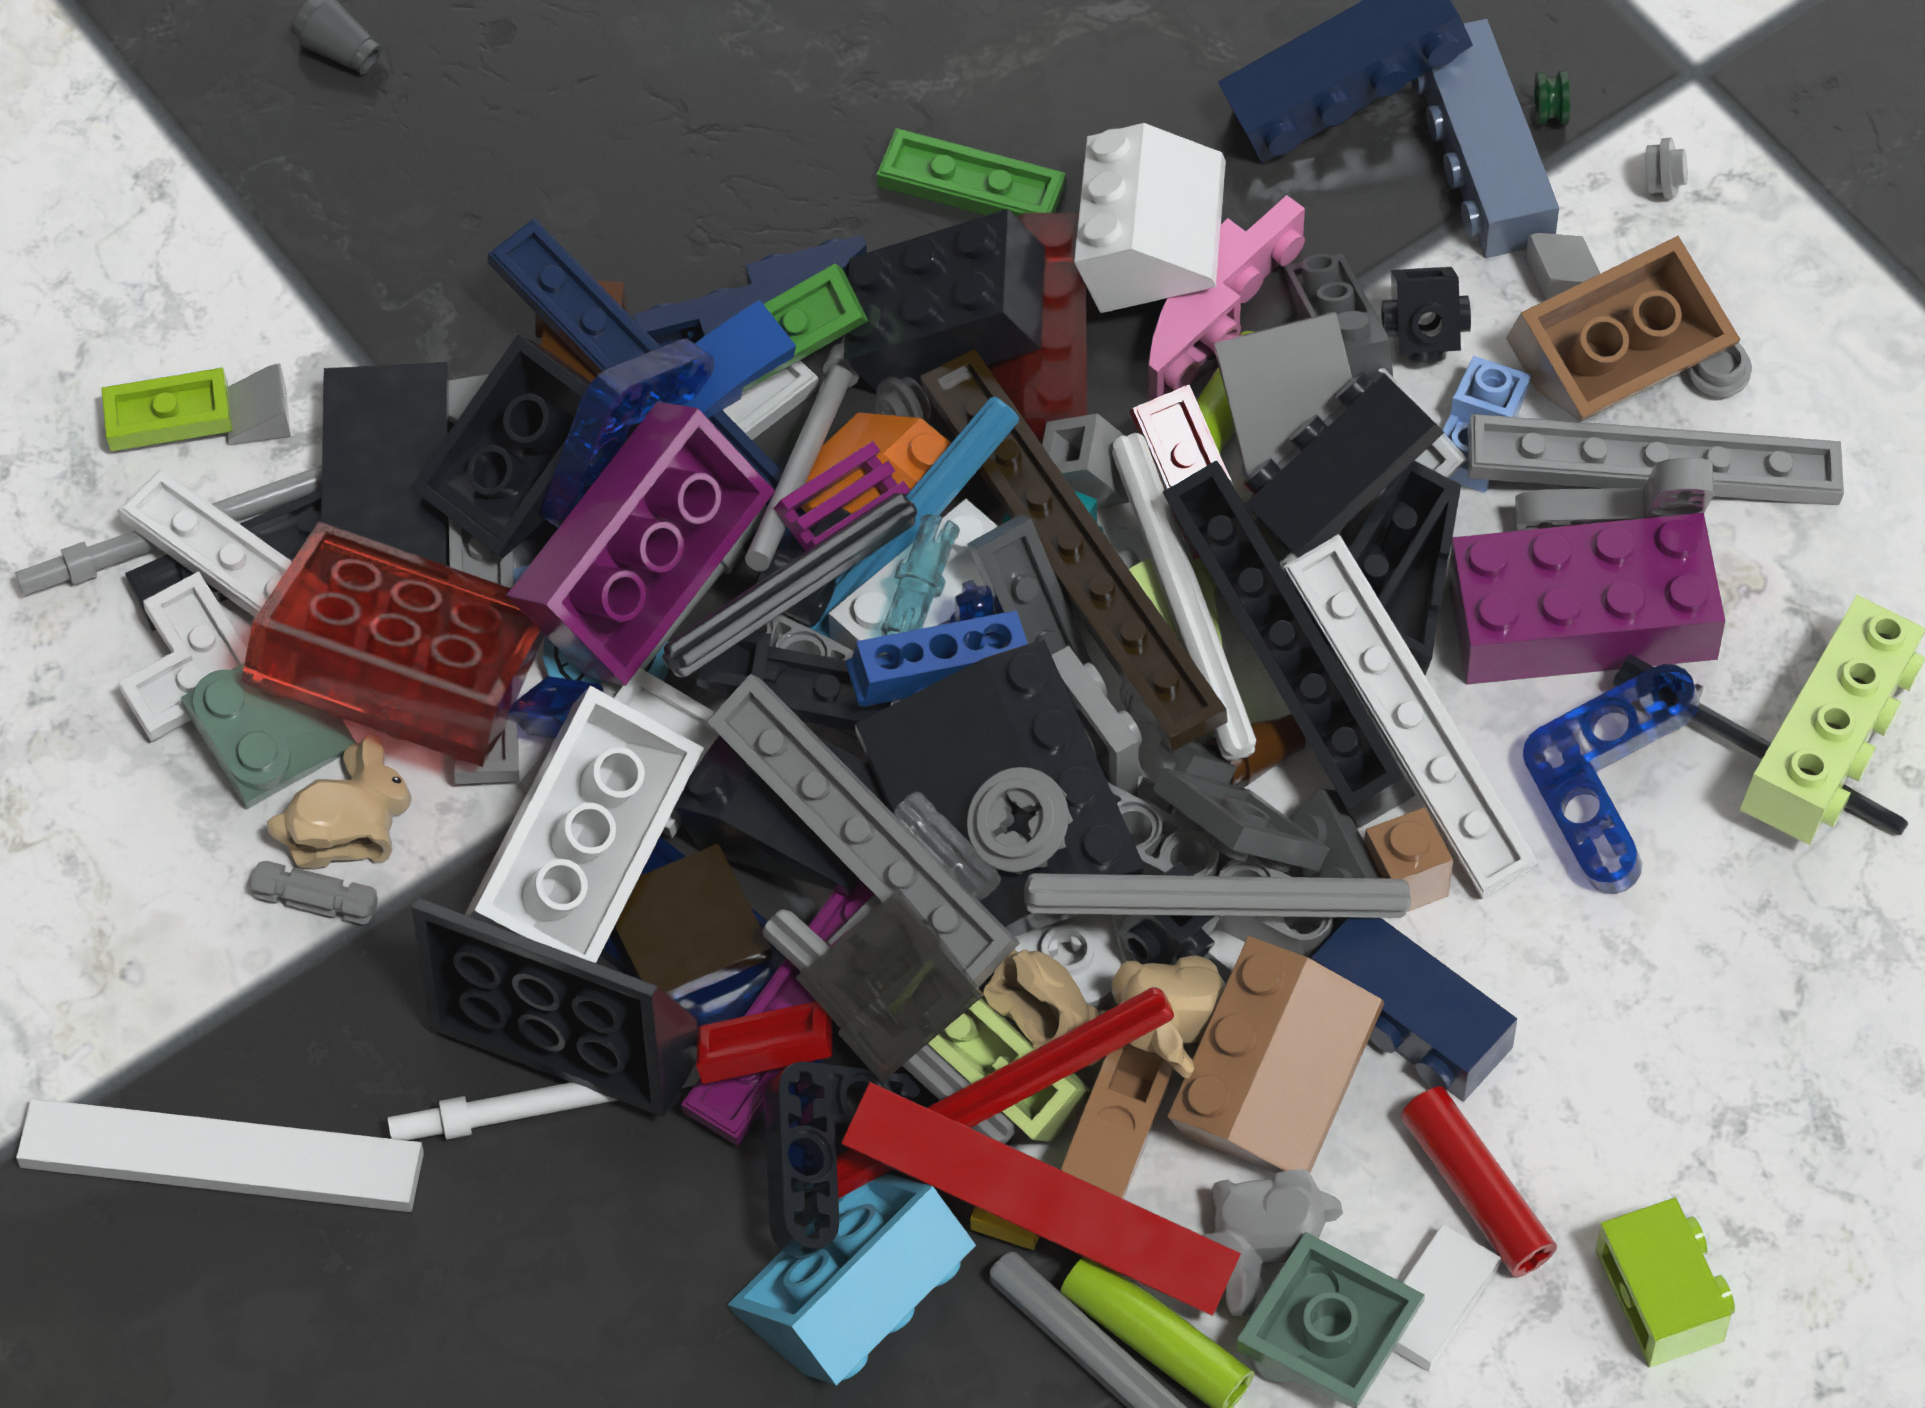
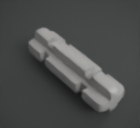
M270 861L259 862L252 876V892L259 899L277 903L281 898L286 899L285 905L331 917H336L340 912L344 913L343 920L363 925L372 921L377 909V891L370 886L352 882L349 887L343 886L344 880L298 868H293L289 873L285 872L286 865Z

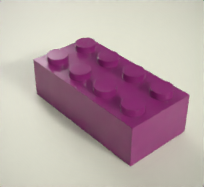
M657 402L506 596L585 676L626 686L775 490L698 408Z
M1704 513L1452 538L1448 581L1466 685L1619 670L1629 653L1651 666L1718 660L1726 620Z

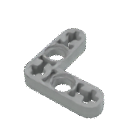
M1689 457L1660 461L1654 465L1644 488L1550 489L1523 492L1515 496L1516 528L1521 531L1705 513L1714 496L1713 464L1708 459Z

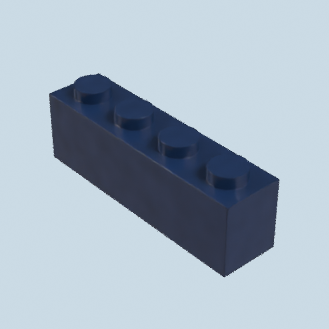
M1362 0L1218 81V84L1263 164L1277 155L1291 152L1300 142L1325 128L1343 123L1354 112L1377 99L1397 93L1406 83L1427 71L1452 62L1461 52L1469 49L1473 44L1451 0Z

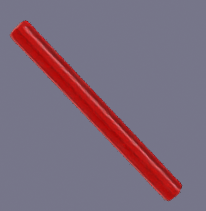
M1151 987L929 1106L928 1109L972 1128L1172 1021L1174 1012L1171 1003L1160 988ZM852 1149L845 1151L837 1156L838 1199L888 1173L893 1168Z

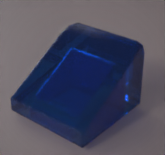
M547 676L511 705L509 714L527 735L555 739L573 703L587 688L592 686L601 692L604 689L597 683Z

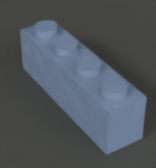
M1487 19L1464 23L1473 44L1472 47L1461 52L1452 62L1444 66L1435 67L1411 80V84L1416 95H1425L1428 103L1426 120L1430 136L1434 142L1442 141L1446 151L1443 162L1448 184L1451 189L1459 188L1464 202L1461 204V213L1465 230L1469 237H1478L1485 258L1527 249L1528 236L1531 234H1556L1559 205Z

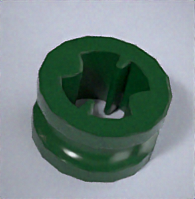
M1558 71L1557 76L1553 78H1548L1544 72L1535 73L1534 107L1538 126H1546L1549 119H1557L1560 125H1568L1570 119V86L1567 71Z

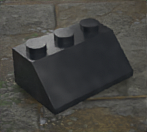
M1377 370L1370 377L1363 371L1357 374L1335 396L1341 403L1340 406L1324 421L1318 415L1310 418L1289 439L1295 446L1293 450L1278 464L1272 458L1267 459L1243 482L1249 489L1241 497L1243 503L1295 558H1299L1330 540L1445 433L1383 372Z

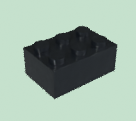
M1005 209L850 258L848 281L868 322L845 334L843 361L883 397L922 385L920 376L973 349L976 350L986 366L1041 350L1045 246L1009 209Z

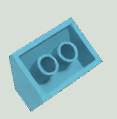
M886 1173L839 1198V1229L832 1243L808 1258L798 1259L788 1256L781 1251L727 1304L734 1315L804 1375L836 1386L842 1380L854 1376L866 1364L868 1354L889 1333H893L906 1325L914 1314V1307L934 1287L949 1281L958 1272L961 1265L960 1261L976 1246L931 1185ZM808 1224L805 1227L807 1237L815 1232L813 1224Z

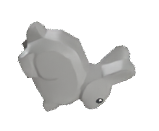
M1306 1169L1278 1172L1273 1176V1179L1253 1180L1233 1184L1228 1179L1214 1183L1211 1193L1216 1209L1213 1220L1215 1233L1203 1236L1241 1253L1225 1288L1226 1304L1231 1315L1240 1317L1252 1316L1267 1293L1259 1276V1268L1262 1263H1286L1305 1232L1319 1238L1325 1223L1336 1221L1343 1214L1340 1200L1319 1190L1311 1174Z

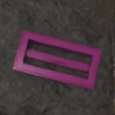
M873 441L782 498L773 508L805 551L890 495L903 493L907 496L911 491L904 481L897 484L893 479L892 475L896 470L889 461L884 464L880 462L877 458L880 449ZM863 467L868 473L803 516L799 517L795 512L796 509ZM876 485L882 491V495L817 537H814L809 528Z

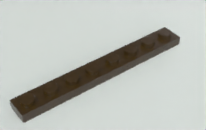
M973 349L920 376L923 392L955 438L985 403L994 396L1001 399L1019 416L1018 424L983 463L978 472L1011 519L1020 514L1032 519L1063 595L1171 752L1228 722L1227 709L976 350Z

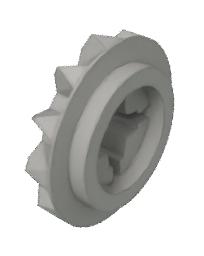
M1010 768L993 775L978 789L969 807L967 829L973 848L986 863L1003 871L1021 875L1023 871L1036 867H1047L1048 859L1057 850L1066 847L1064 838L1068 824L1073 821L1068 811L1067 794L1051 777L1032 768ZM1010 800L1028 813L1036 809L1038 810L1035 812L1036 816L1032 817L1028 822L1031 830L1029 835L1032 840H1027L1016 831L1005 834L1007 827L1011 826L1014 822V817L1011 813L1013 808L1009 802Z

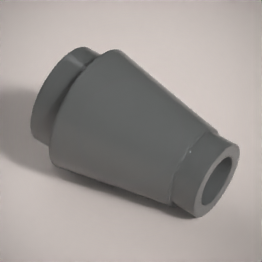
M307 0L297 13L292 24V33L300 38V46L350 69H354L361 75L366 74L375 65L382 52V45L374 41V38L337 0Z

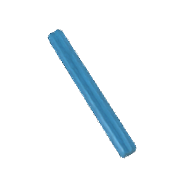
M995 396L990 398L906 496L909 502L914 503L918 512L915 516L916 522L914 526L840 574L831 601L815 626L810 627L800 621L799 623L830 638L828 613L925 533L1018 424L1019 416L1001 399Z

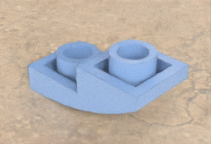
M1473 355L1453 397L1451 413L1443 428L1445 435L1467 458L1468 423L1471 414L1518 417L1530 385L1531 374ZM1468 460L1449 477V479L1460 485L1486 493L1491 480L1468 478Z

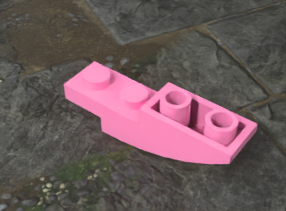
M1288 195L1280 200L1247 231H1244L1228 218L1221 224L1216 287L1167 298L1152 339L1148 366V399L1150 401L1190 385L1196 377L1200 366L1215 354L1213 342L1237 337L1240 334L1241 303H1246L1258 292L1264 278L1279 264L1286 266L1298 256L1305 242L1303 236L1305 208Z

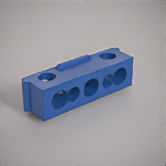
M1016 610L859 640L855 643L852 658L846 660L845 664L858 705L869 706L905 699L985 657L1026 645L1028 642Z

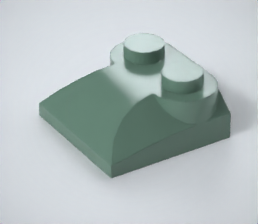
M293 639L231 670H217L207 674L199 681L193 691L181 697L182 705L186 709L187 714L246 810L342 757L344 751L356 743Z
M1305 1232L1237 1338V1351L1251 1358L1258 1372L1270 1380L1277 1382L1295 1381L1349 1407L1358 1408L1424 1302L1425 1294Z

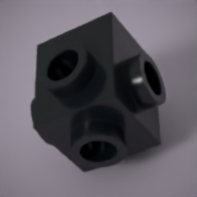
M1452 266L1391 270L1392 300L1381 301V323L1388 337H1393V343L1399 354H1409V360L1414 362H1435L1444 360L1446 358V351H1461V333L1471 331V308L1469 296H1459V277ZM1432 312L1431 316L1427 319L1419 320L1425 313Z
M1181 861L1163 874L1194 876ZM1125 915L1116 933L1123 939L1127 951L1137 962L1141 964L1175 965L1179 958L1192 955L1205 957L1215 945V941L1210 935L1221 916Z

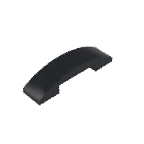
M754 631L700 667L696 684L728 699L742 682L752 674L760 678L802 722L855 731V725L859 721L903 700L859 706L845 664L846 660L771 647L772 634Z

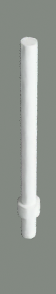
M696 1064L682 1088L695 1086L700 1079ZM570 1082L466 1102L465 1096L439 1101V1108L387 1118L391 1139L408 1141L445 1134L446 1140L472 1135L471 1128L617 1101V1099Z

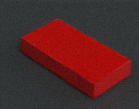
M818 1000L698 1027L696 1067L702 1084L787 1067L795 1062H810L832 1057V1015L827 1000Z

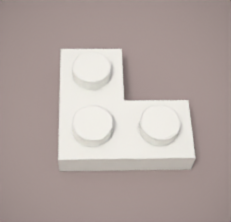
M199 571L143 601L145 612L171 653L118 681L122 695L151 741L191 720L182 705L181 697L193 691L203 677L217 670H231L253 659Z

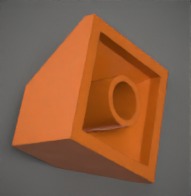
M858 412L821 447L807 482L873 441L880 449V452L877 454L880 462L884 464L889 461L896 470L892 475L896 483L899 484L904 481L909 489L912 490L950 446L951 442L922 418ZM863 467L800 508L806 513L868 473ZM876 485L842 508L850 513H854L883 493Z

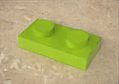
M223 367L101 387L106 439L111 451L233 431L228 381Z

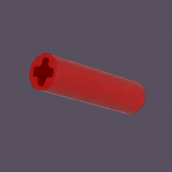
M1442 1086L1431 1088L1409 1102L1401 1112V1120L1497 1255L1501 1257L1502 1262L1512 1276L1521 1277L1527 1275L1548 1261L1557 1250V1244L1445 1088Z

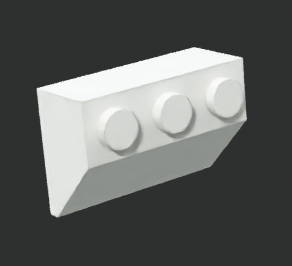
M1146 123L1120 129H1110L1100 134L1087 136L1074 263L1100 313L1216 287L1226 164L1222 152Z

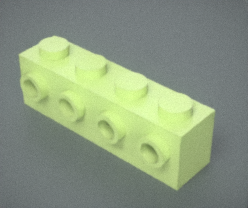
M1856 595L1755 770L1739 810L1808 845L1811 844L1822 823L1833 828L1851 794L1842 789L1848 777L1858 782L1860 781L1876 750L1875 746L1867 743L1872 733L1876 732L1882 736L1886 735L1902 703L1893 698L1898 687L1910 692L1923 668L1925 656L1917 653V650L1924 636L1925 628Z

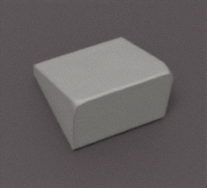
M1534 233L1528 236L1526 260L1545 300L1600 274L1583 236Z
M280 363L267 366L228 386L233 431L228 432L230 445L291 436L286 385Z

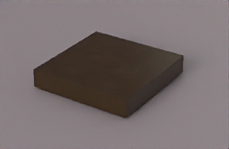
M719 843L639 876L613 928L637 979L658 986L674 1000L772 959L771 946L764 938L762 929Z

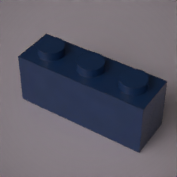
M1348 917L1312 956L1311 960L1384 1001L1385 1004L1369 1039L1381 1050L1388 1053L1396 1051L1415 1065L1420 1077L1432 1088L1442 1086L1446 1091L1448 1090L1464 1102L1513 1048L1518 1018L1382 918Z

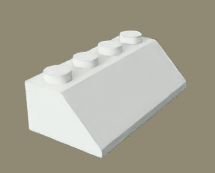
M589 686L573 703L465 915L596 963L704 747L600 690Z

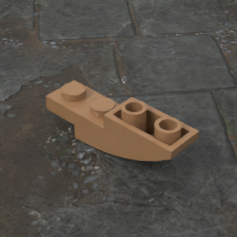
M1127 1044L1106 1055L1061 1170L1124 1199L1176 1070L1157 1053L1146 1052L1131 1044Z

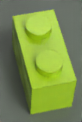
M1676 1197L1601 1222L1595 1251L1649 1368L1725 1341L1731 1315L1735 1313V1303L1731 1290L1722 1275L1713 1276L1704 1257L1707 1254V1243L1702 1228L1694 1216L1685 1217Z

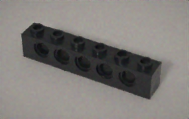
M1218 460L1213 461L1163 491V495L1343 803L1359 827H1363L1416 795Z

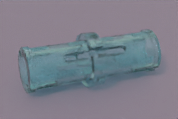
M925 514L921 517L920 527L906 563H901L898 566L894 576V581L898 587L885 621L880 627L879 632L882 636L895 634V632H900L901 629L902 632L923 628L933 598H938L942 595L946 584L942 574L955 539L958 538L960 528L954 522L948 520L944 530L940 529L937 534L943 517L932 514Z

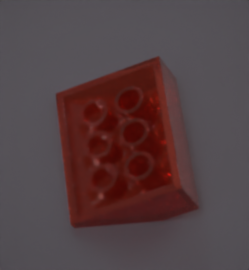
M319 521L252 621L241 683L264 690L272 696L287 698L324 711L332 717L347 719L384 732L392 738L407 740L444 753L452 759L466 761L483 767L505 728L545 634L506 596L511 588Z

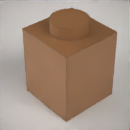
M1426 807L1366 829L1364 844L1381 877L1384 879H1403L1409 884L1411 904L1407 912L1449 896L1453 859Z

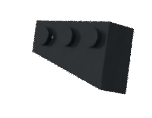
M1414 461L1386 487L1350 546L1349 551L1426 676L1433 656L1434 637L1442 603L1443 584L1447 560L1451 550L1461 485Z

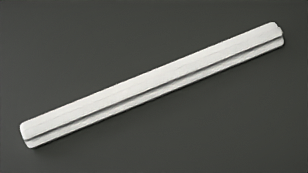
M1139 433L1120 436L1113 442L1114 449L1112 455L1178 637L1184 649L1227 709L1228 722L1213 730L1221 755L1228 761L1247 758L1255 752L1256 738L1173 512L1162 493L1164 488L1145 437Z

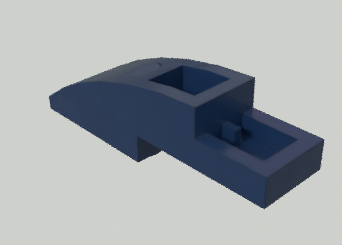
M864 236L830 239L816 247L788 254L777 253L768 255L760 261L745 264L747 285L720 288L706 296L675 304L661 303L647 311L633 314L634 320L675 360L678 352L696 343L743 309L758 300L763 304L834 263L842 267L848 279L850 258L867 253Z

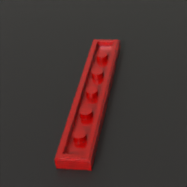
M869 1082L841 1143L847 1148L927 1185H931L942 1192L1210 1316L1214 1315L1241 1253L872 1082Z

